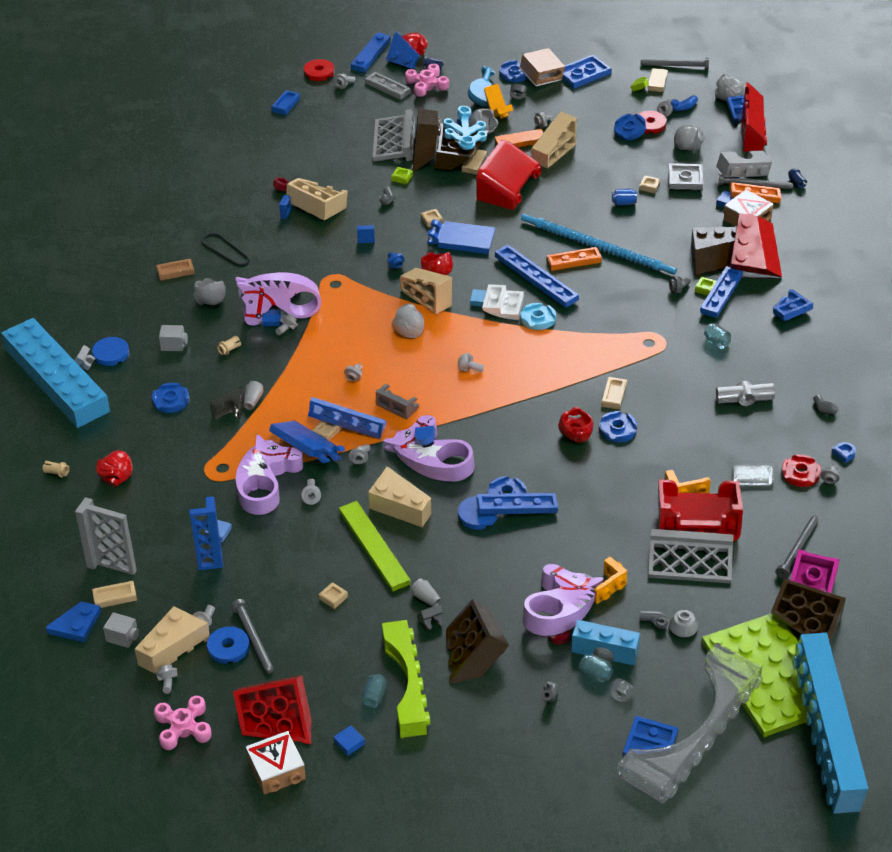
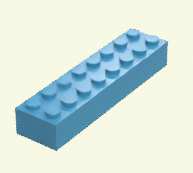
M34 318L1 332L5 350L77 428L110 412L108 397L105 392Z
M827 633L802 634L799 643L795 646L796 654L792 656V665L794 669H797V685L799 688H802V705L807 708L806 721L808 726L812 728L811 741L813 745H816V761L822 768L821 781L827 788L826 801L828 805H831L833 814L860 812L868 791V785Z

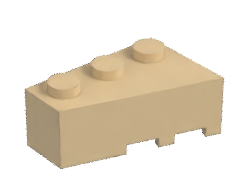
M560 111L532 147V158L538 161L541 166L549 168L576 145L577 118Z
M301 178L287 183V195L291 197V204L317 216L319 219L326 220L347 208V190H342V192L335 191L332 186H327V188L320 187L316 182Z
M414 268L400 276V290L433 313L438 314L452 306V277L420 268Z
M389 467L385 468L368 492L369 509L423 527L431 516V497Z
M173 606L135 648L138 665L153 673L160 671L159 667L170 665L182 653L186 651L188 653L194 650V646L202 641L207 642L210 637L208 622Z

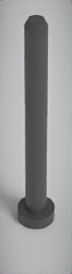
M705 58V60L642 59L640 60V65L690 66L709 69V58Z
M719 174L718 186L733 182L781 189L793 188V183L731 178Z
M814 515L810 518L783 565H779L775 570L778 577L787 579L791 574L790 568L797 557L798 549L801 550L819 521L818 516Z
M237 599L231 604L232 610L238 613L265 672L270 674L273 672V666L245 610L247 605L243 599Z

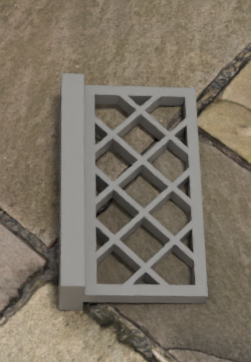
M412 109L405 110V115L375 119L373 161L406 157L407 161L413 160L415 120Z
M85 497L76 509L75 514L87 568L95 569L97 565L134 575L137 569L126 515L94 506L93 499ZM113 519L120 521L121 525H118ZM106 522L113 528L112 530L105 524ZM116 532L119 533V534L123 537V539H121V538H120L117 534H115V533H116ZM107 537H110V538H111L112 540H114L116 543L114 544V543H113L110 539H108ZM120 546L124 551H126V553H124L118 547ZM110 551H113V552H114L117 556H119V557L117 558V557H116L114 554H112Z
M651 529L648 578L731 584L733 535ZM654 547L664 548L666 552L659 556L654 551ZM684 549L687 553L680 558L674 551ZM703 550L707 555L700 559L695 552ZM718 552H728V556L723 560L719 559L715 554ZM671 555L677 561L668 565L663 559ZM690 556L697 561L691 567L684 562ZM711 557L718 563L713 568H710L705 563ZM659 562L666 568L662 572L653 571V566ZM681 564L686 571L677 573L673 568ZM700 565L707 571L703 575L697 574L694 571ZM722 567L727 572V576H718L715 571Z

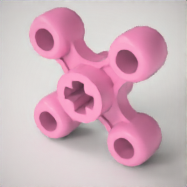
M430 64L427 70L421 71L420 74H417L412 69L405 72V81L408 84L416 83L414 92L418 97L425 96L427 91L432 90L434 86L441 91H446L449 88V79L447 77L441 76L437 78L440 74V68L437 64Z
M201 696L191 697L188 701L187 709L179 708L173 711L167 703L156 705L154 708L156 721L162 724H171L170 729L162 731L159 735V742L164 750L174 749L179 737H187L191 734L200 743L210 740L212 732L209 724L194 721L196 716L202 715L206 710L205 700Z

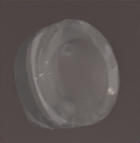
M616 678L610 692L617 701L626 702L635 689L628 682ZM616 690H619L620 692L624 693L625 696H619L616 693Z

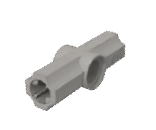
M741 381L736 386L717 387L715 392L717 404L739 402L742 406H749L758 400L775 399L773 383L752 385L748 381Z

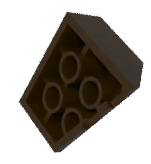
M418 109L414 138L413 171L418 170L434 158L437 136L441 134V117L438 116V111Z
M441 123V134L438 137L434 168L452 170L468 161L483 141L475 142L473 149L464 150L454 138L447 139L444 137L446 128L443 127L444 123ZM479 131L474 132V133L471 134L470 136L473 137V136L477 135V133H478Z
M736 227L692 228L691 248L696 277L702 276V273L705 272L712 274L716 273L717 269L726 268V266L730 267Z
M784 578L771 614L801 634L827 633L831 645L844 611L846 598Z
M474 599L470 600L446 628L447 649L451 653V658L448 660V667L452 668V674L449 676L450 682L457 683L482 677L509 646L491 609Z

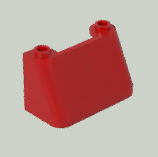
M501 140L478 170L476 177V200L514 210L522 199L520 189L530 175L534 179L540 176L542 171L540 163L511 142Z
M658 479L659 529L733 535V541L738 540L741 535L743 517L739 481L722 482L719 485L718 493H678L676 482Z

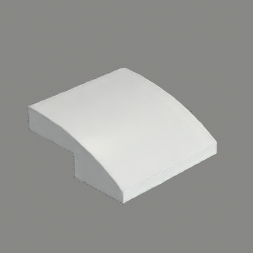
M488 284L482 307L483 311L498 317L519 320L524 301V292L506 291V285Z

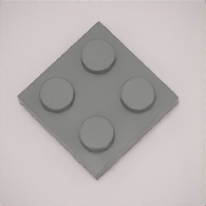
M669 163V189L703 190L702 164Z

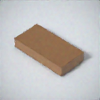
M191 259L156 265L160 281L195 274Z

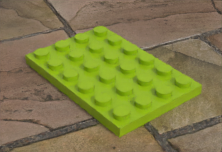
M772 614L702 637V644L763 737L807 722V708L802 705L801 700L802 688H799L797 685L798 673L797 669H794L792 665V656L796 654L795 646L799 642L786 623Z

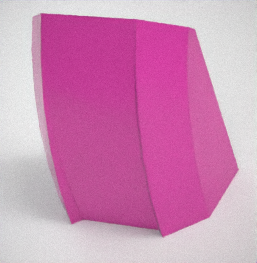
M798 549L790 580L832 593L840 559L812 554Z

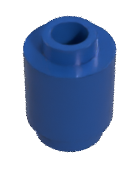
M632 188L615 189V192H612V203H615L616 206H627L637 203L636 190H632Z

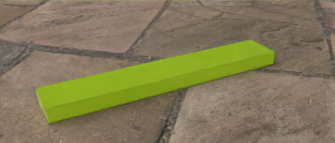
M358 501L339 507V513L391 591L393 592L410 585V578Z

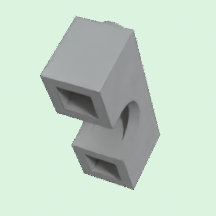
M749 151L747 159L738 156L736 152H721L716 167L724 177L768 176L773 162L764 151Z

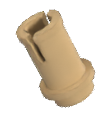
M233 336L225 342H219L217 346L218 352L221 355L229 354V351L241 346V341L236 343L240 339L237 336Z
M45 461V464H43L44 473L56 474L59 477L67 476L69 473V466L65 462Z

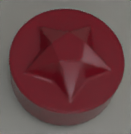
M276 177L273 181V186L280 191H287V183L289 181L282 177Z
M569 630L548 636L553 644H564L569 640Z

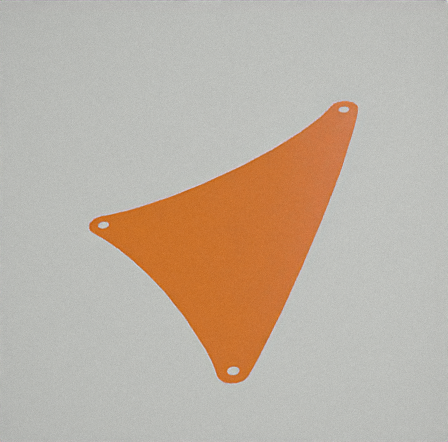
M329 275L320 282L321 307L311 316L300 343L285 370L263 402L236 435L206 463L204 472L213 481L221 482L236 479L237 468L245 454L252 447L256 446L257 435H260L264 441L273 440L279 446L294 447L269 431L270 425L297 421L308 429L313 430L322 421L308 416L312 397L387 421L381 439L343 428L330 442L337 446H343L345 450L341 452L357 448L358 445H371L382 442L384 439L394 438L397 431L401 432L402 430L409 429L420 417L425 415L433 416L436 419V426L555 391L662 352L666 348L667 343L661 335L654 332L605 334L549 329L534 330L525 326L493 322L446 311L435 314L423 305L376 291L344 275ZM332 281H340L341 286L339 288H332L330 283ZM404 304H413L423 315L424 330L422 335L417 338H406L396 332L392 326L396 311L401 306H404ZM651 339L655 342V345L653 347H646L643 345V341ZM470 353L474 357L473 362L484 365L483 372L470 368L468 371L460 370L458 368L459 357L462 354ZM361 363L363 365L361 379L354 382L349 381L344 374L345 368L348 365L353 367ZM384 384H388L390 387L387 390H390L391 393L408 401L412 397H416L417 400L414 403H418L419 408L408 419H404L376 405V390L380 389ZM302 452L303 462L318 459L315 456L310 457ZM219 464H227L229 470L220 473L216 470V467Z

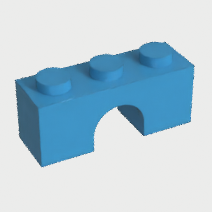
M577 620L572 635V652L593 656L595 648L602 647L613 653V661L635 665L639 651L640 633Z

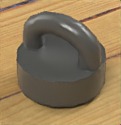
M512 84L510 96L516 100L523 99L527 90L526 86Z

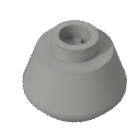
M680 610L671 618L669 628L676 636L686 638L697 632L698 623L693 613L687 610Z

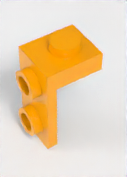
M499 84L485 87L483 90L489 108L494 112V118L500 117L502 119L508 117L509 113L513 111L512 104L505 105Z
M673 470L665 471L664 480L676 482L678 493L710 492L711 480L709 477L679 483Z
M612 557L604 560L603 574L609 579L594 589V602L596 604L607 600L611 594L621 590L627 584V570Z

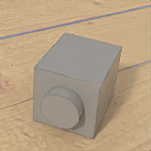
M183 325L161 326L159 335L161 351H183L184 344H187L188 335L184 333Z
M114 612L103 627L107 642L127 648L130 647L139 635L136 619Z

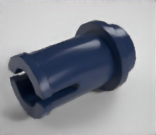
M428 56L424 58L423 66L428 68L430 64H437L440 70H442L444 60Z
M792 168L788 172L789 179L793 180L798 188H804L807 185V180L801 175L799 169Z

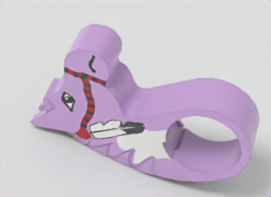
M430 415L420 417L409 429L402 430L401 432L397 431L394 438L383 440L387 444L385 450L396 453L407 466L435 480H463L470 476L475 468L472 447L463 440H434L427 445H421L416 442L415 427L434 425L435 437L437 436L436 419ZM451 456L466 458L463 462L455 465L443 463L445 459Z
M257 435L256 446L252 447L245 454L236 471L237 495L241 507L246 512L255 515L267 514L273 511L280 501L279 487L275 476L281 475L284 472L296 473L303 469L302 451L296 447L279 446L273 440L264 441L260 435ZM257 488L271 492L262 498L247 496L251 490H258Z

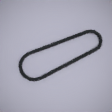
M208 233L201 239L204 246L238 266L246 265L250 261L248 255L219 233ZM209 235L221 237L244 255L247 261L244 263L235 262L206 244L204 239Z

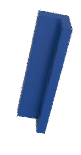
M314 397L310 400L309 417L381 439L387 421Z
M206 497V508L190 509L198 570L223 568L214 497ZM207 515V518L203 521L195 518V516ZM202 528L209 531L205 536L198 533ZM204 543L211 545L207 550L200 547ZM206 557H209L214 560L211 562H202V560Z

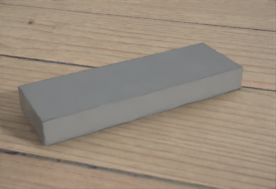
M377 72L365 78L366 84L399 100L411 93V88Z

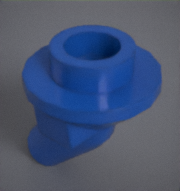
M390 252L387 255L390 268H399L405 261L401 253L395 254Z

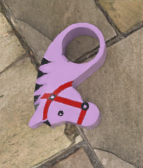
M281 272L258 275L250 279L235 278L239 287V297L244 302L242 310L245 322L248 325H258L262 321V314L267 312L272 305L278 306L296 318H308L314 315L321 307V297L317 285L299 274ZM310 292L314 294L313 299L307 304L295 305L290 302V298L295 293Z
M556 564L544 566L541 586L548 591L534 593L526 598L522 618L524 627L530 632L541 636L556 635L570 630L576 625L577 620H582L590 610L595 599L594 589L603 582L604 578H592L586 573H573ZM543 611L555 616H541L534 612Z

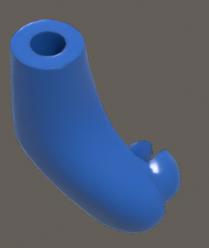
M692 95L681 102L678 99H673L670 104L673 107V111L689 110L696 104L698 98Z

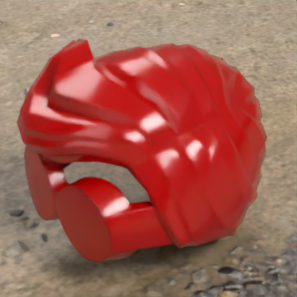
M414 32L402 36L419 55L425 54L428 42L422 34Z
M450 252L440 254L427 253L426 256L421 258V269L446 276L449 275L453 269Z
M574 407L561 415L558 428L560 433L576 443L585 442L593 432V418L579 407ZM569 415H570V416L581 415L579 418L568 417Z
M115 450L97 461V474L112 487L118 486L132 475V461L124 451ZM108 476H116V477H118V479H115V478H106V477H108Z

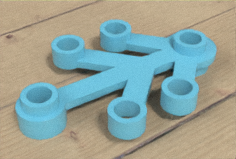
M460 106L457 115L461 120L462 127L454 123L452 119H445L443 127L446 128L444 137L447 139L454 138L459 142V146L462 149L470 150L475 147V142L486 141V123L478 121L469 128L468 118L470 117L471 109L467 106ZM479 131V132L477 133V135H475V136H473V137L470 136V135L473 134L474 132Z

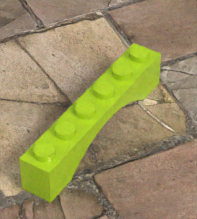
M407 620L382 623L385 653L401 666L408 681L404 697L397 706L400 737L426 735L427 725H430L429 712L424 711V708H427L426 695H421L424 687L422 677L418 678L420 664L419 661L414 659V657H417L416 644L411 643V641H414L413 628L408 627Z

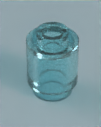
M710 323L704 330L706 339L719 348L726 347L731 342V333L718 324Z
M586 654L579 665V669L583 671V674L601 683L605 680L608 681L613 673L612 664L594 654Z
M380 674L368 676L361 694L364 705L376 708L382 703L388 687V682L384 676Z

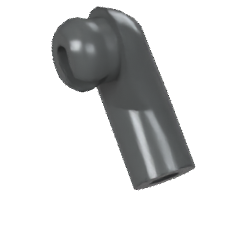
M390 187L383 189V198L379 197V201L384 206L389 205L395 199Z
M820 394L814 396L813 400L820 413L837 414L839 407L835 403L824 401Z
M640 610V621H651L659 629H664L668 626V619L660 611Z
M547 681V685L543 687L542 699L553 703L556 700L559 687L556 683Z

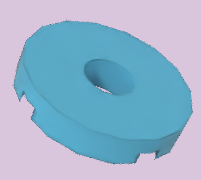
M532 303L525 306L523 311L520 312V321L527 328L543 330L555 323L556 312L549 305L546 307L542 306V303Z

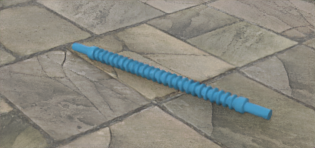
M526 214L521 216L522 221L533 224L536 228L547 229L548 232L551 231V233H556V235L560 234L561 237H568L569 240L573 238V241L577 240L578 243H586L587 246L597 247L600 251H608L609 254L612 253V255H617V257L621 256L622 259L625 258L626 260L630 259L631 262H639V265L643 264L644 267L648 265V268L652 267L655 271L661 270L673 275L677 272V268L663 264L660 260L649 259V256L645 257V255L640 256V253L636 254L635 251L631 252V250L627 251L626 248H618V245L614 246L613 243L609 245V242L605 243L604 240H596L595 237L592 238V236H587V234L583 235L582 232L579 234L578 231L575 232L573 229L570 231V228L566 229L565 226H557L556 223H549L548 220L545 221L543 218L537 219Z

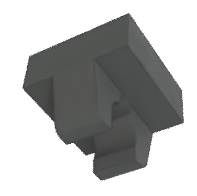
M440 604L422 610L417 615L419 622L427 630L432 629V619L437 622L438 627L443 624V610Z

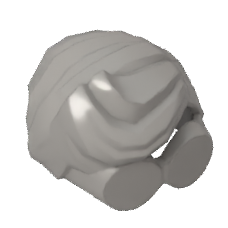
M723 74L717 80L716 85L718 88L715 89V98L726 101L727 97L744 95V85L741 80L730 77L729 74Z
M491 109L475 110L468 121L469 127H472L478 121L485 122V130H489V134L498 126V121L494 118V112ZM489 118H490V127H491V129L488 128Z
M695 125L681 126L674 135L675 147L680 150H698L705 140L702 129Z
M205 278L202 282L196 281L194 284L195 292L193 296L199 305H203V303L217 305L223 301L226 295V287L223 281L216 282Z
M404 304V306H401L396 311L392 326L396 332L406 338H417L422 335L424 330V318L413 304Z

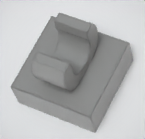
M83 345L74 361L79 366L81 365L83 369L89 370L95 358L92 355H87L90 348Z

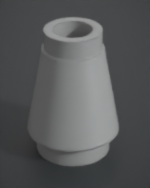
M251 381L246 385L244 408L248 410L254 408L264 392L261 383Z
M420 578L412 585L411 592H413V596L429 606L434 607L441 602V598L427 580Z

